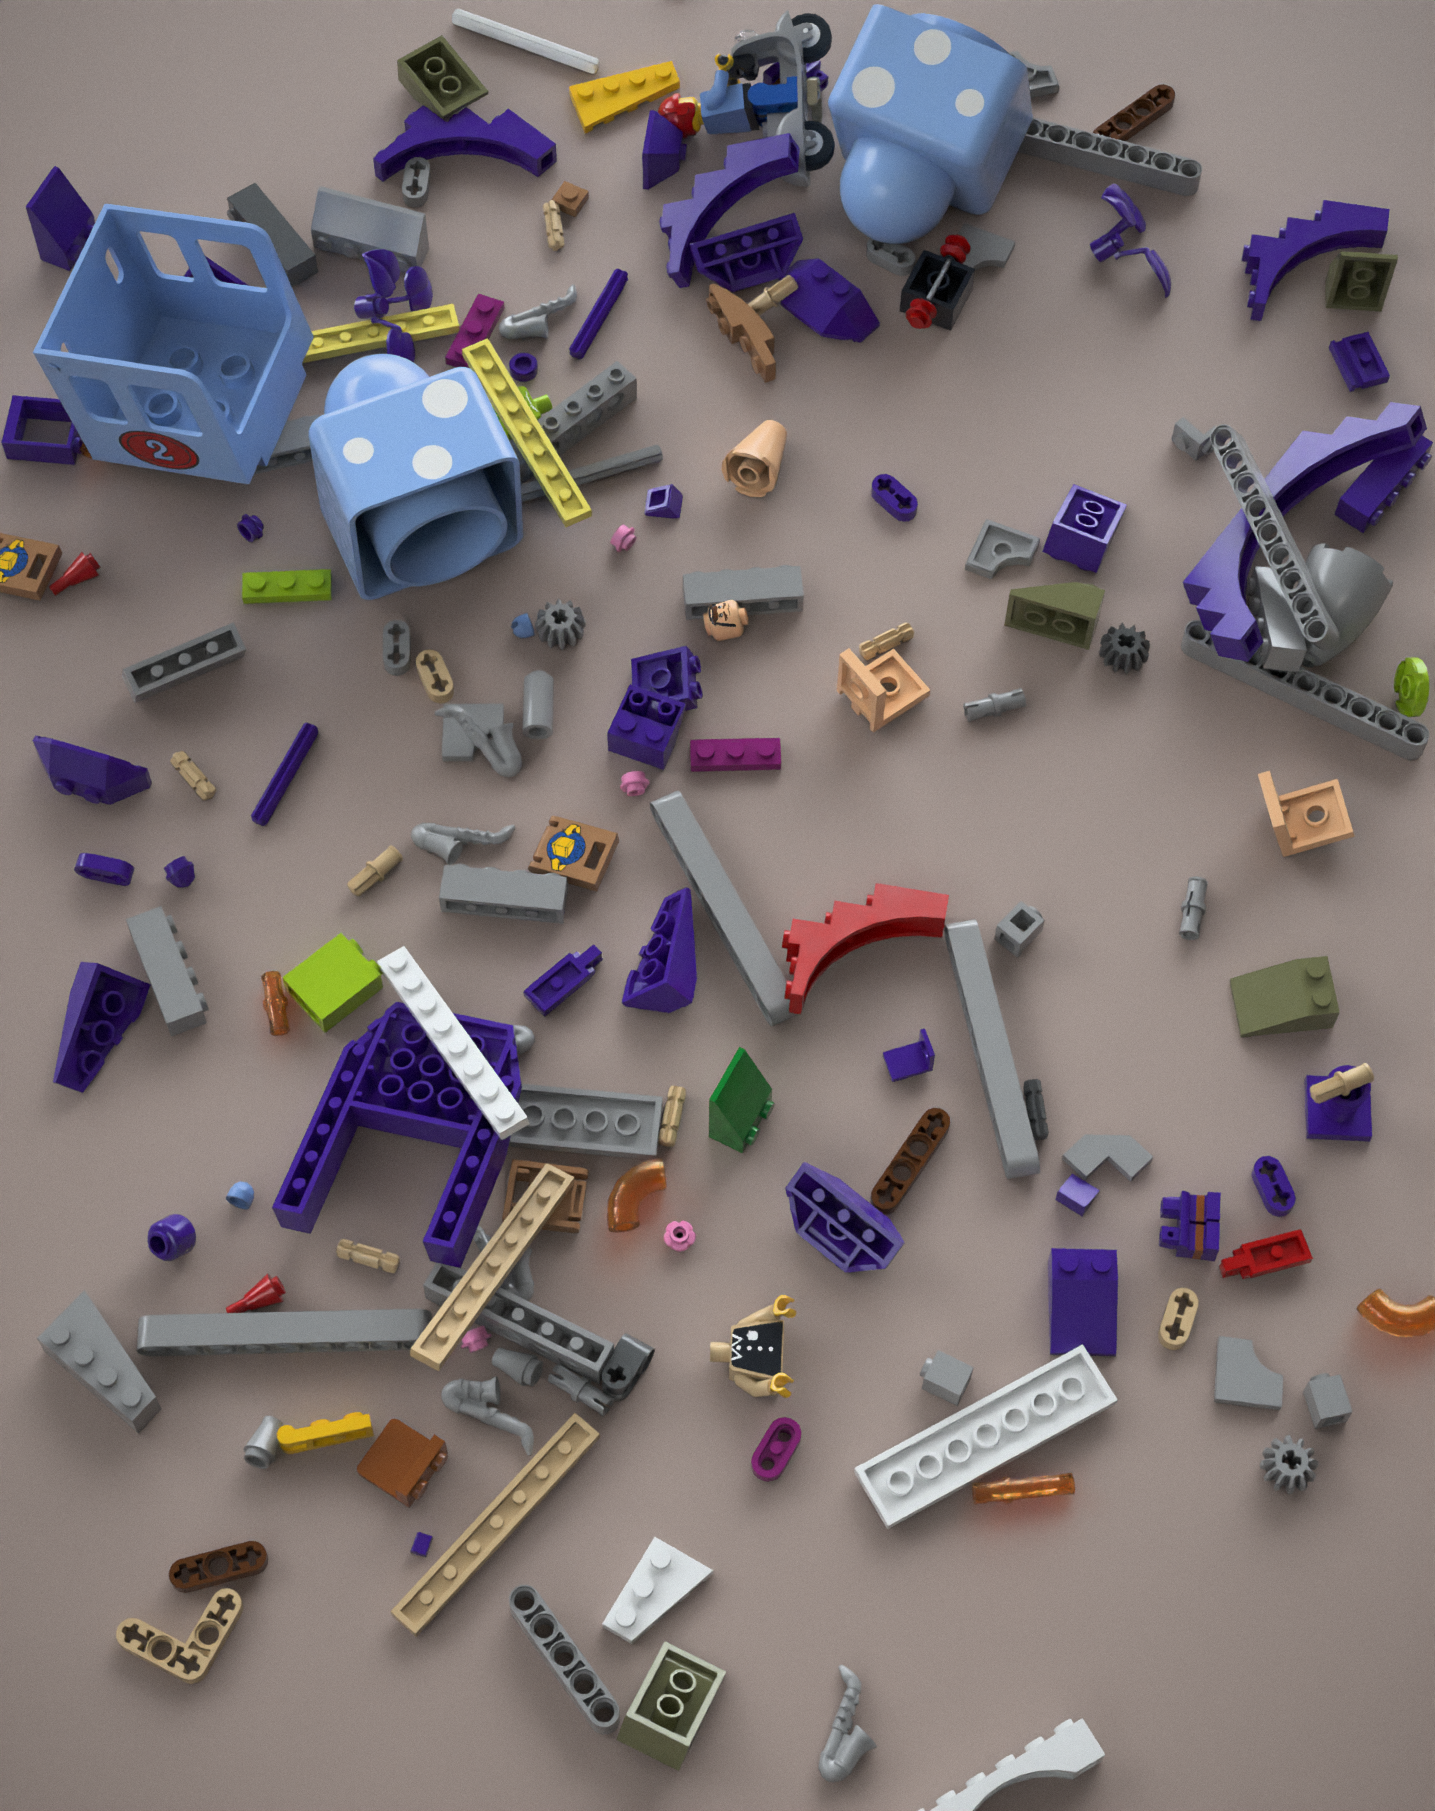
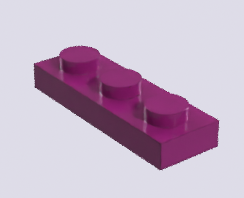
M478 293L445 356L447 365L470 368L462 355V349L490 338L505 309L504 301Z
M780 738L690 740L691 772L781 770Z

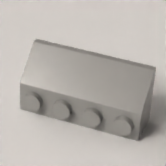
M322 186L319 187L311 225L314 247L323 251H331L343 254L349 258L364 260L362 254L365 252L385 249L391 251L396 256L400 271L407 272L413 266H422L429 250L425 213Z

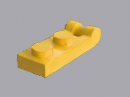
M361 1412L349 1413L343 1419L332 1422L327 1419L312 1422L309 1427L295 1429L290 1425H284L277 1431L280 1447L287 1454L374 1436L370 1415H363Z

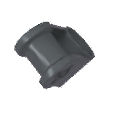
M625 1333L603 1368V1392L614 1397V1401H621L627 1398L640 1376L648 1368L654 1356L655 1348Z

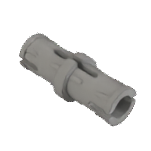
M1021 688L998 695L996 693L988 694L987 698L964 703L965 717L968 716V722L991 715L994 717L1001 716L1002 712L1026 707V698Z
M1194 876L1188 879L1186 899L1182 902L1181 906L1183 918L1179 935L1184 939L1195 940L1199 938L1201 918L1206 912L1204 899L1208 886V881L1202 877Z
M560 1363L553 1368L552 1371L562 1376L563 1379L550 1373L548 1377L549 1383L569 1393L571 1399L576 1403L583 1402L601 1416L607 1414L610 1409L601 1404L599 1400L606 1405L612 1406L614 1397L591 1385V1380L586 1377H578Z

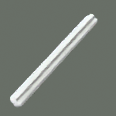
M455 9L452 14V23L591 74H595L599 68L598 58L461 9Z

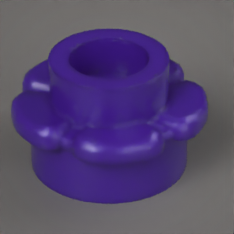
M247 514L242 515V520L237 523L240 534L249 542L263 537L262 530L264 525L262 521L255 515L250 517Z

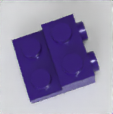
M687 646L631 659L632 685L686 703L685 711L698 708L697 700L703 697L701 685L696 681V674L701 673V663L698 656H694Z

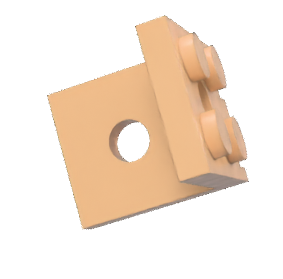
M850 648L839 656L837 692L840 695L845 693L852 701L851 708L858 716L863 714L870 722V730L873 733L930 696V689L894 648L867 666L858 659ZM892 683L896 689L892 692H886L887 690L882 684Z
M1270 771L1258 774L1272 826L1283 857L1355 837L1338 779L1278 796ZM1319 810L1325 813L1321 821L1312 822L1308 819V816L1313 811Z

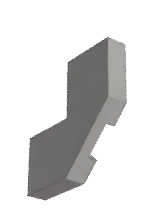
M1085 1134L1063 1154L1062 1160L1084 1180L1091 1176L1105 1161H1109L1131 1182L1152 1162L1153 1156L1130 1135Z

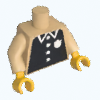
M780 1295L774 1304L741 1319L737 1325L731 1326L730 1343L711 1342L710 1362L730 1363L729 1379L753 1397L774 1396L777 1393L784 1398L791 1396V1392L787 1388H783L785 1384L793 1383L794 1380L783 1373L784 1320H780L782 1315L787 1318H793L796 1315V1310L786 1309L788 1303L794 1302V1299L789 1296Z

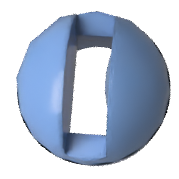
M528 613L514 618L511 628L515 636L522 639L535 635Z
M247 1182L235 1183L230 1188L226 1200L235 1207L249 1209L254 1199V1190Z

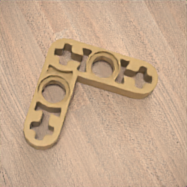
M226 1588L217 1591L186 1643L136 1618H128L122 1621L117 1628L116 1638L120 1646L130 1654L189 1684L198 1683L209 1672L243 1612V1602L239 1594L233 1589ZM232 1598L235 1609L233 1611L230 1609L225 1611L222 1620L227 1624L223 1627L217 1620L210 1617L214 1615L218 1619L222 1613L219 1603L221 1601L227 1602ZM136 1627L138 1628L137 1632L148 1641L145 1652L141 1651L144 1649V1645L140 1641L132 1639L130 1643H127L128 1638L125 1635L127 1630L133 1632ZM208 1627L216 1628L219 1631L218 1640L211 1645L203 1644L200 1641L201 1632ZM160 1642H167L172 1647L171 1654L163 1660L154 1658V1647ZM179 1650H183L180 1654L183 1660L192 1663L194 1659H197V1664L200 1667L197 1672L192 1670L189 1675L186 1674L185 1666L176 1661Z

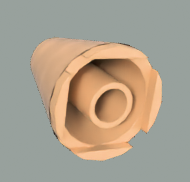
M773 420L764 421L725 456L721 470L724 479L727 482L731 480L736 485V491L749 497H763L767 492L774 489L787 439V431L783 425Z

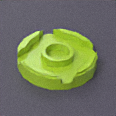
M1418 657L1405 658V661L1400 662L1395 673L1394 692L1399 693V700H1396L1395 703L1401 714L1407 717H1418L1425 711L1428 702L1429 676L1423 660Z

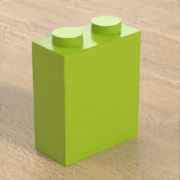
M342 933L338 934L282 977L287 993L324 1033L383 988L381 979L383 973L378 964L372 959L368 961L362 955L363 950L354 939L348 940Z

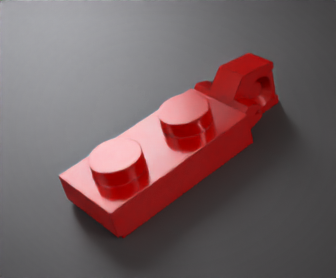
M1302 1229L1241 1244L1240 1248L1233 1250V1257L1221 1260L1219 1269L1223 1278L1241 1274L1242 1279L1249 1277L1251 1279L1311 1263L1313 1257Z

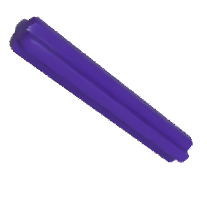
M621 269L614 270L569 348V353L572 357L582 359L628 281V273Z
M308 722L302 725L251 814L254 823L265 826L268 823L319 734L318 728Z

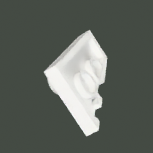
M654 1537L603 1621L602 1627L633 1644L662 1619L666 1612L679 1601L684 1600L702 1581L707 1580L713 1574V1570Z

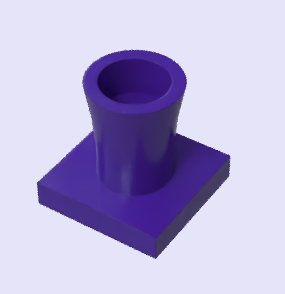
M1342 1065L1336 1067L1328 1076L1306 1075L1304 1080L1306 1139L1371 1141V1083L1351 1090L1347 1096L1341 1094L1319 1104L1312 1100L1310 1095V1087L1312 1085L1334 1077V1073L1337 1071L1343 1073L1356 1068L1355 1066Z

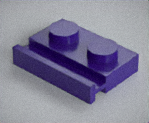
M1369 332L1342 338V341L1335 342V340L1330 341L1329 350L1350 392H1353L1356 388L1361 387L1365 389L1389 381L1390 374Z

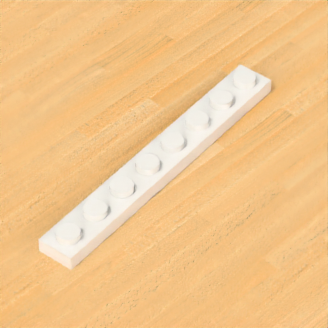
M405 946L378 960L377 963L382 973L500 1139L503 1140L529 1125L528 1117Z

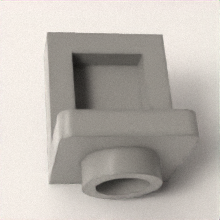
M1182 417L1175 423L1171 440L1178 449L1185 451L1196 461L1204 454L1209 455L1214 451L1210 443V434L1216 426L1202 434Z

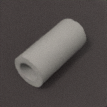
M536 670L524 678L523 734L531 739H546L553 734L554 679L545 671Z

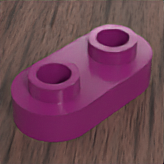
M782 1417L774 1420L769 1426L751 1459L752 1472L758 1479L766 1482L774 1481L784 1472L801 1441V1428L795 1420ZM781 1433H787L790 1436V1440L783 1442L779 1440L778 1436ZM771 1461L774 1467L766 1470L762 1467V1463Z

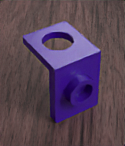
M923 1028L920 1029L918 1042L883 1052V1059L892 1082L933 1071L935 1054L927 1032Z

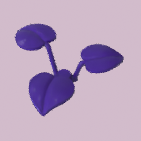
M1111 184L1105 189L1101 199L1110 203L1123 219L1108 233L1091 242V250L1099 262H1103L1113 255L1117 260L1122 256L1145 254L1148 263L1160 280L1165 292V298H1167L1171 291V277L1158 253L1154 249L1150 251L1148 247L1121 251L1124 242L1120 234L1135 226L1139 233H1142L1146 230V223L1129 195L1117 184Z
M385 249L365 252L362 256L368 266L375 293L358 296L354 303L355 313L360 319L371 318L372 323H379L391 328L386 339L387 354L400 356L414 363L415 347L411 335L408 332H402L400 326L381 318L388 313L389 304L409 300L411 312L430 308L433 291L428 274L420 266L410 267L404 277V287L407 295L386 299L393 294V291L396 289L395 283L400 277L397 258L391 251Z

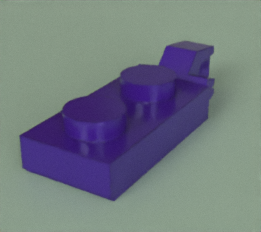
M593 944L581 955L578 952L568 953L523 991L524 997L544 1017L547 1016L591 979L596 973L594 968L603 960L602 952Z

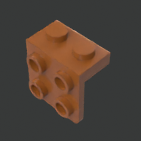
M391 1419L358 1464L357 1473L410 1508L415 1499L419 1500L423 1496L429 1485L428 1481L434 1472H439L448 1458L446 1442L435 1434L429 1440L400 1420Z

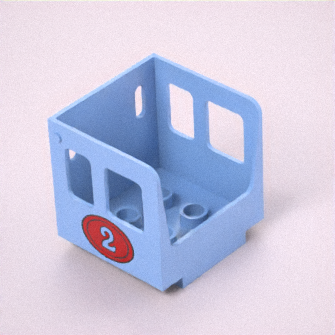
M104 204L33 354L93 460L250 484L257 465L267 467L307 375L302 363L314 336L267 232L261 227L246 222ZM140 231L173 237L177 241L194 278L162 273L157 268ZM197 239L247 247L251 251L267 288L226 283L216 279ZM107 249L118 267L119 275L117 281L106 263ZM62 343L65 344L69 353L61 352Z

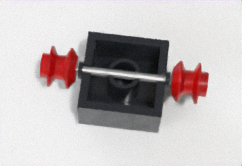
M958 234L948 235L945 238V244L940 248L941 256L923 250L901 291L900 312L905 313L906 319L912 327L926 329L931 324L950 331L952 330L973 290L975 268L963 264L966 260V255L971 251V246L964 236Z

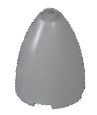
M1326 543L1315 545L1305 562L1319 597L1339 632L1337 644L1328 650L1316 647L1304 637L1307 652L1302 665L1306 667L1322 665L1351 645L1375 618L1393 586V581L1387 579L1382 573L1384 567L1368 555L1347 546L1344 551L1330 549ZM1309 602L1305 606L1304 614L1312 609L1313 602ZM1321 628L1318 631L1317 638L1324 634L1325 628Z

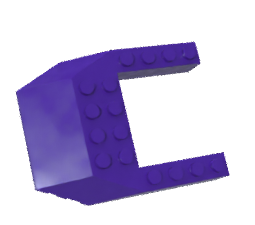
M395 1002L385 1011L381 1018L374 1020L367 1027L368 1031L356 1042L354 1040L350 1041L343 1048L272 1209L282 1228L311 1234L358 1126L461 1148V1151L422 1242L430 1261L461 1268L506 1159L511 1135L503 1140L500 1139L404 1003ZM453 1013L513 1098L519 1103L522 1083L513 1025Z

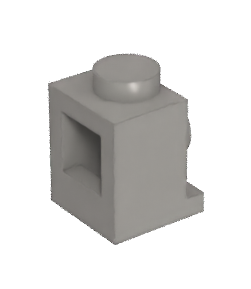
M1020 901L997 924L994 939L1018 958L1022 951L1042 932L1045 920L1036 908L1028 907Z

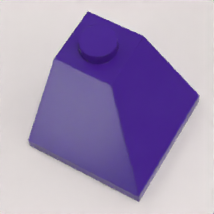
M650 110L642 152L643 189L646 190L679 172L681 160H686L687 144L683 143V132L654 110Z

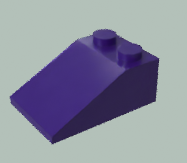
M54 166L26 205V210L40 259L70 271L84 248L95 225V219L92 211L60 168Z
M1073 484L1051 525L1042 552L1049 554L1056 560H1064L1075 564L1082 570L1097 573L1127 505Z
M1051 1248L1048 1259L1050 1355H1064L1083 1344L1090 1356H1116L1118 1305L1117 1250Z

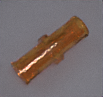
M269 971L264 973L263 976L261 975L265 995L263 1008L267 1011L270 1034L281 1036L290 1031L286 1013L288 1000L283 993L281 973Z

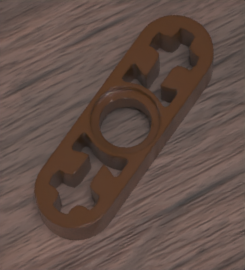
M247 1541L179 1559L170 1567L169 1579L173 1587L179 1592L189 1593L260 1574L268 1565V1554L261 1543ZM249 1551H254L256 1555H261V1557L256 1559V1564L250 1566L248 1561L239 1562L240 1570L235 1571V1564L231 1555L236 1554L238 1561L248 1558ZM223 1558L228 1562L227 1571L219 1576L211 1574L209 1571L211 1562L215 1559ZM200 1563H202L203 1571L207 1577L201 1580L200 1573L189 1576L188 1583H183L180 1578L176 1579V1577L182 1575L181 1570L187 1568L190 1573L200 1571L198 1567Z

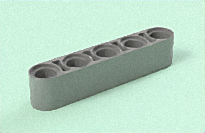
M529 1585L515 1587L509 1596V1606L517 1624L591 1728L596 1733L602 1735L614 1732L620 1723V1711L616 1700L537 1590ZM522 1598H530L534 1601L532 1608L527 1611L519 1610L516 1607V1603ZM542 1625H549L554 1629L553 1634L548 1638H540L535 1632ZM560 1653H570L574 1657L573 1662L567 1666L558 1665L555 1659ZM582 1680H588L594 1687L590 1693L580 1694L575 1690L576 1684ZM608 1708L614 1713V1716L610 1721L602 1723L595 1718L596 1712L599 1709Z

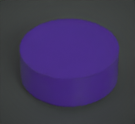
M529 353L514 355L509 362L510 374L515 380L520 382L534 379L538 373L536 358Z

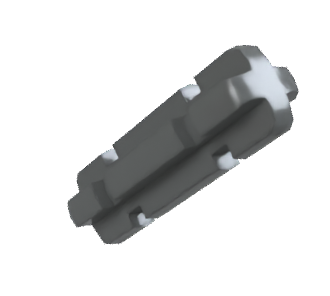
M1029 1079L1024 1082L1023 1086L1024 1095L1026 1096L1027 1114L1034 1140L1047 1139L1049 1131L1048 1124L1046 1123L1044 1099L1041 1094V1081L1039 1079Z

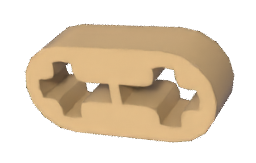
M431 649L420 652L416 657L417 673L431 701L440 704L450 701L454 695V686L442 656L439 652ZM430 661L431 664H434L435 671L431 672L429 667L425 665V662ZM439 680L445 691L440 692L436 689L435 682Z
M1178 1288L1172 1292L1158 1331L1160 1343L1169 1350H1177L1185 1345L1197 1312L1198 1297L1188 1288ZM1181 1298L1187 1299L1188 1305L1184 1310L1183 1316L1177 1314L1179 1308L1177 1302ZM1175 1322L1180 1324L1178 1329L1180 1336L1172 1340L1169 1338L1170 1333L1167 1331L1172 1329Z

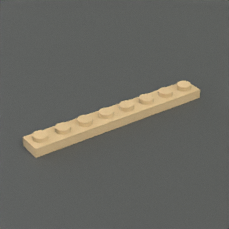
M548 1163L545 1164L411 1347V1357L437 1371L442 1368L573 1186V1176Z
M574 1413L390 1611L391 1615L417 1637L598 1441L600 1434Z

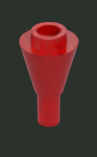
M81 552L63 573L64 576L48 587L56 596L70 585L74 586L100 576L96 570L101 567L91 553L85 556Z
M267 1273L243 1296L244 1298L225 1309L227 1313H244L249 1309L254 1310L284 1302L282 1295L286 1291L278 1276L272 1278Z

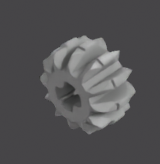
M559 598L556 601V605L547 602L545 610L539 609L535 622V628L539 632L541 642L547 641L550 649L558 644L562 651L567 643L574 647L576 639H582L584 635L583 629L586 627V621L584 616H582L580 607L573 608L571 600L566 604H562Z
M1290 1435L1285 1436L1283 1443L1275 1438L1271 1442V1448L1265 1447L1262 1455L1265 1459L1261 1461L1260 1468L1268 1471L1264 1476L1265 1481L1273 1479L1276 1481L1274 1485L1275 1491H1278L1282 1485H1285L1288 1495L1294 1492L1295 1486L1300 1491H1304L1307 1488V1482H1313L1316 1478V1474L1312 1470L1318 1467V1461L1310 1458L1314 1454V1448L1304 1450L1302 1448L1304 1445L1303 1439H1299L1296 1444H1293ZM1289 1460L1290 1466H1295L1294 1469H1289V1465L1283 1462Z

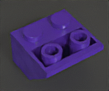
M630 684L607 732L608 751L664 770L677 740L686 703Z

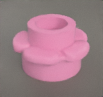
M623 524L616 530L610 543L616 547L617 552H621L622 549L628 551L633 546L637 538L633 535L635 529L633 527L628 528Z
M632 771L621 777L622 784L620 789L626 792L628 796H639L645 793V789L650 782L646 779L644 772Z
M673 1221L666 1227L664 1242L672 1250L681 1252L694 1244L696 1234L692 1231L693 1227L690 1223L686 1221H681L680 1223ZM682 1233L683 1236L678 1238L676 1235Z
M485 1326L472 1329L463 1337L461 1348H468L470 1353L488 1346L487 1339L491 1338L492 1335L491 1333L487 1334Z

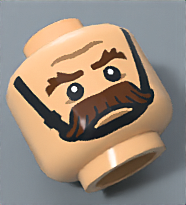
M734 600L711 604L708 607L707 613L703 614L708 636L712 635L717 641L740 637L743 635L744 626L749 625L746 608H740L739 604Z

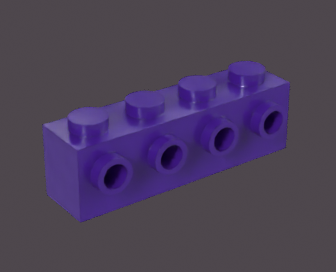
M1422 435L1412 448L1373 459L1341 496L1334 515L1362 533L1370 525L1376 526L1384 514V508L1386 506L1391 508L1400 495L1399 491L1403 487L1407 489L1416 477L1415 472L1419 468L1424 470L1432 458V455L1429 453L1433 442Z

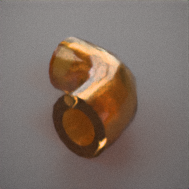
M662 1158L635 1165L616 1181L607 1200V1224L610 1232H626L639 1227V1206L641 1201L648 1194L667 1189Z
M1379 1288L1367 1296L1356 1308L1360 1315L1378 1330L1398 1337L1423 1336L1435 1330V1297L1432 1295L1426 1296L1415 1304L1404 1305L1392 1300Z

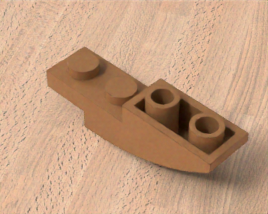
M709 285V297L706 298L707 307L711 314L715 313L717 316L718 326L722 335H727L731 344L740 341L743 351L745 353L748 352L751 356V364L755 373H760L765 383L775 380L776 361L772 356L774 354L775 337L768 326L738 296L719 285Z

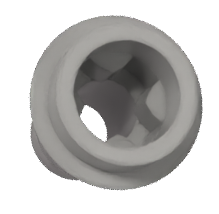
M499 1347L492 1358L493 1366L502 1370L522 1386L527 1384L534 1386L543 1371V1362L538 1360L537 1355Z
M272 1416L264 1417L261 1425L244 1447V1460L248 1464L266 1469L270 1463L275 1461L278 1446L277 1431L283 1425L279 1419Z

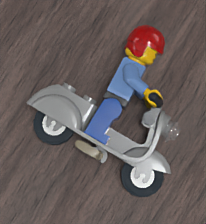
M787 10L778 20L775 32L759 35L754 30L747 29L741 31L740 34L735 36V45L731 49L732 56L730 54L728 56L721 55L720 53L715 56V63L719 70L715 72L712 88L700 93V103H698L695 97L681 98L679 93H674L673 96L665 98L658 108V113L683 132V139L696 135L700 131L701 125L705 126L708 134L751 132L759 130V126L762 127L763 138L790 133L800 148L799 169L796 173L779 178L796 186L809 187L810 171L821 169L827 165L833 157L835 150L833 134L826 125L821 123L822 96L819 87V77L814 76L807 79L806 63L819 61L826 56L831 48L832 34L830 26L824 18L811 13L797 15L791 20ZM775 62L780 64V84L767 85L759 82L751 86V83L742 84L739 78H744L747 81H753L758 77L759 67ZM808 105L812 107L813 121H809Z

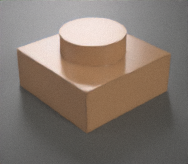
M564 181L551 200L559 204L560 211L576 217L589 199V191Z

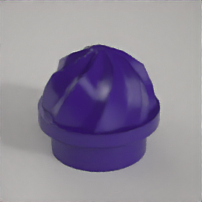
M185 856L173 860L164 867L167 874L165 878L176 887H188L195 879L194 864L192 861L188 862Z

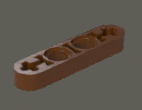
M1165 84L1153 87L1098 126L1093 133L1122 141L1129 140L1173 107L1175 99L1174 89ZM1141 108L1147 109L1150 114L1145 116L1139 115L1136 110ZM1125 122L1131 127L1129 129H1120L1117 124Z
M931 1108L922 1115L871 1192L870 1203L884 1215L891 1214L898 1208L946 1137L950 1127V1117L943 1109ZM936 1119H940L941 1125L935 1127L930 1138L927 1135L930 1121L934 1122ZM914 1142H922L927 1146L928 1151L924 1155L918 1156L911 1152L910 1145ZM899 1166L906 1167L910 1170L911 1177L907 1180H898L894 1177L893 1170ZM890 1185H892L894 1189L891 1193V1202L886 1201L884 1204H881L879 1202V1195L884 1196L889 1190Z

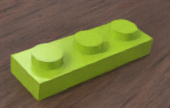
M331 569L242 573L243 604L332 600Z

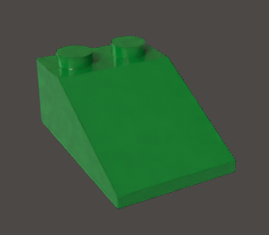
M741 1047L738 1048L709 1099V1137L743 1153L747 1144L752 1146L755 1143L760 1132L758 1125L762 1118L766 1120L769 1118L775 1102H772L771 1086L747 1051Z

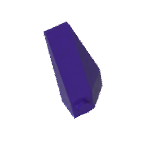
M688 887L664 898L651 926L654 934L647 946H642L638 954L642 957L637 971L631 970L628 975L622 1004L625 1007L671 1013L692 1003L697 981L692 898L691 890Z
M80 962L70 990L53 1083L80 1093L85 1091L104 1065V1059L114 1045L117 1046L123 1039L122 1034L131 1022H135L141 1014L151 984L99 963Z

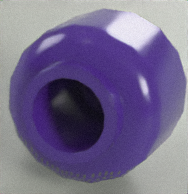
M172 1214L151 1225L147 1236L148 1247L157 1258L163 1261H173L194 1248L196 1244L195 1229L186 1217L180 1214Z

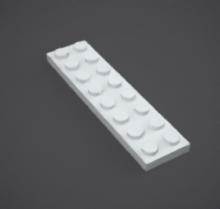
M1082 1344L855 1467L854 1473L886 1528L889 1529L1114 1406L1118 1399Z

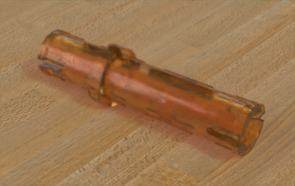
M1071 1472L1021 1479H1010L1007 1476L1001 1477V1480L972 1483V1498L975 1505L1001 1501L1004 1504H1011L1013 1500L1075 1494V1482Z

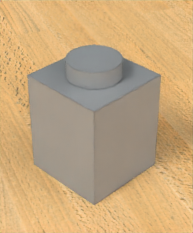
M938 1350L934 1359L927 1358L920 1372V1376L924 1377L922 1389L958 1406L971 1380L974 1367Z
M1323 1373L1310 1378L1303 1394L1315 1429L1347 1422L1353 1411L1341 1375L1330 1377L1328 1373Z

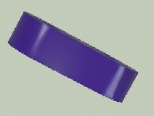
M880 474L873 479L872 497L898 521L903 522L910 521L916 516L917 498L898 480L888 474ZM880 486H881L882 488H887V487H889L890 489H889V492H888L886 489L880 491V490H879V487H880ZM899 505H910L909 509H907L906 507L900 509Z
M81 853L76 861L74 871L87 879L128 886L131 883L135 868L130 863L120 859L91 853Z
M1262 1156L1254 1164L1251 1174L1252 1179L1267 1211L1273 1216H1286L1291 1212L1295 1204L1294 1190L1279 1160L1271 1156ZM1263 1166L1267 1170L1274 1171L1271 1176L1272 1183L1267 1174L1261 1175ZM1275 1190L1281 1199H1287L1284 1206L1280 1202H1273L1276 1196Z

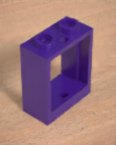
M12 395L1 442L6 458L75 465L77 454L82 453L83 441L61 401L52 398ZM27 420L71 422L67 445L23 441Z

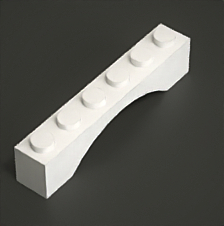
M1083 1718L1075 1723L1068 1719L1054 1729V1736L1045 1741L1042 1737L1033 1740L1024 1747L1026 1753L1016 1759L1013 1754L1005 1757L995 1765L996 1771L988 1776L981 1772L965 1783L968 1788L958 1794H955L954 1790L944 1794L936 1800L938 1806L930 1811H976L983 1802L998 1791L1014 1783L1033 1778L1058 1777L1073 1780L1101 1763L1105 1753Z

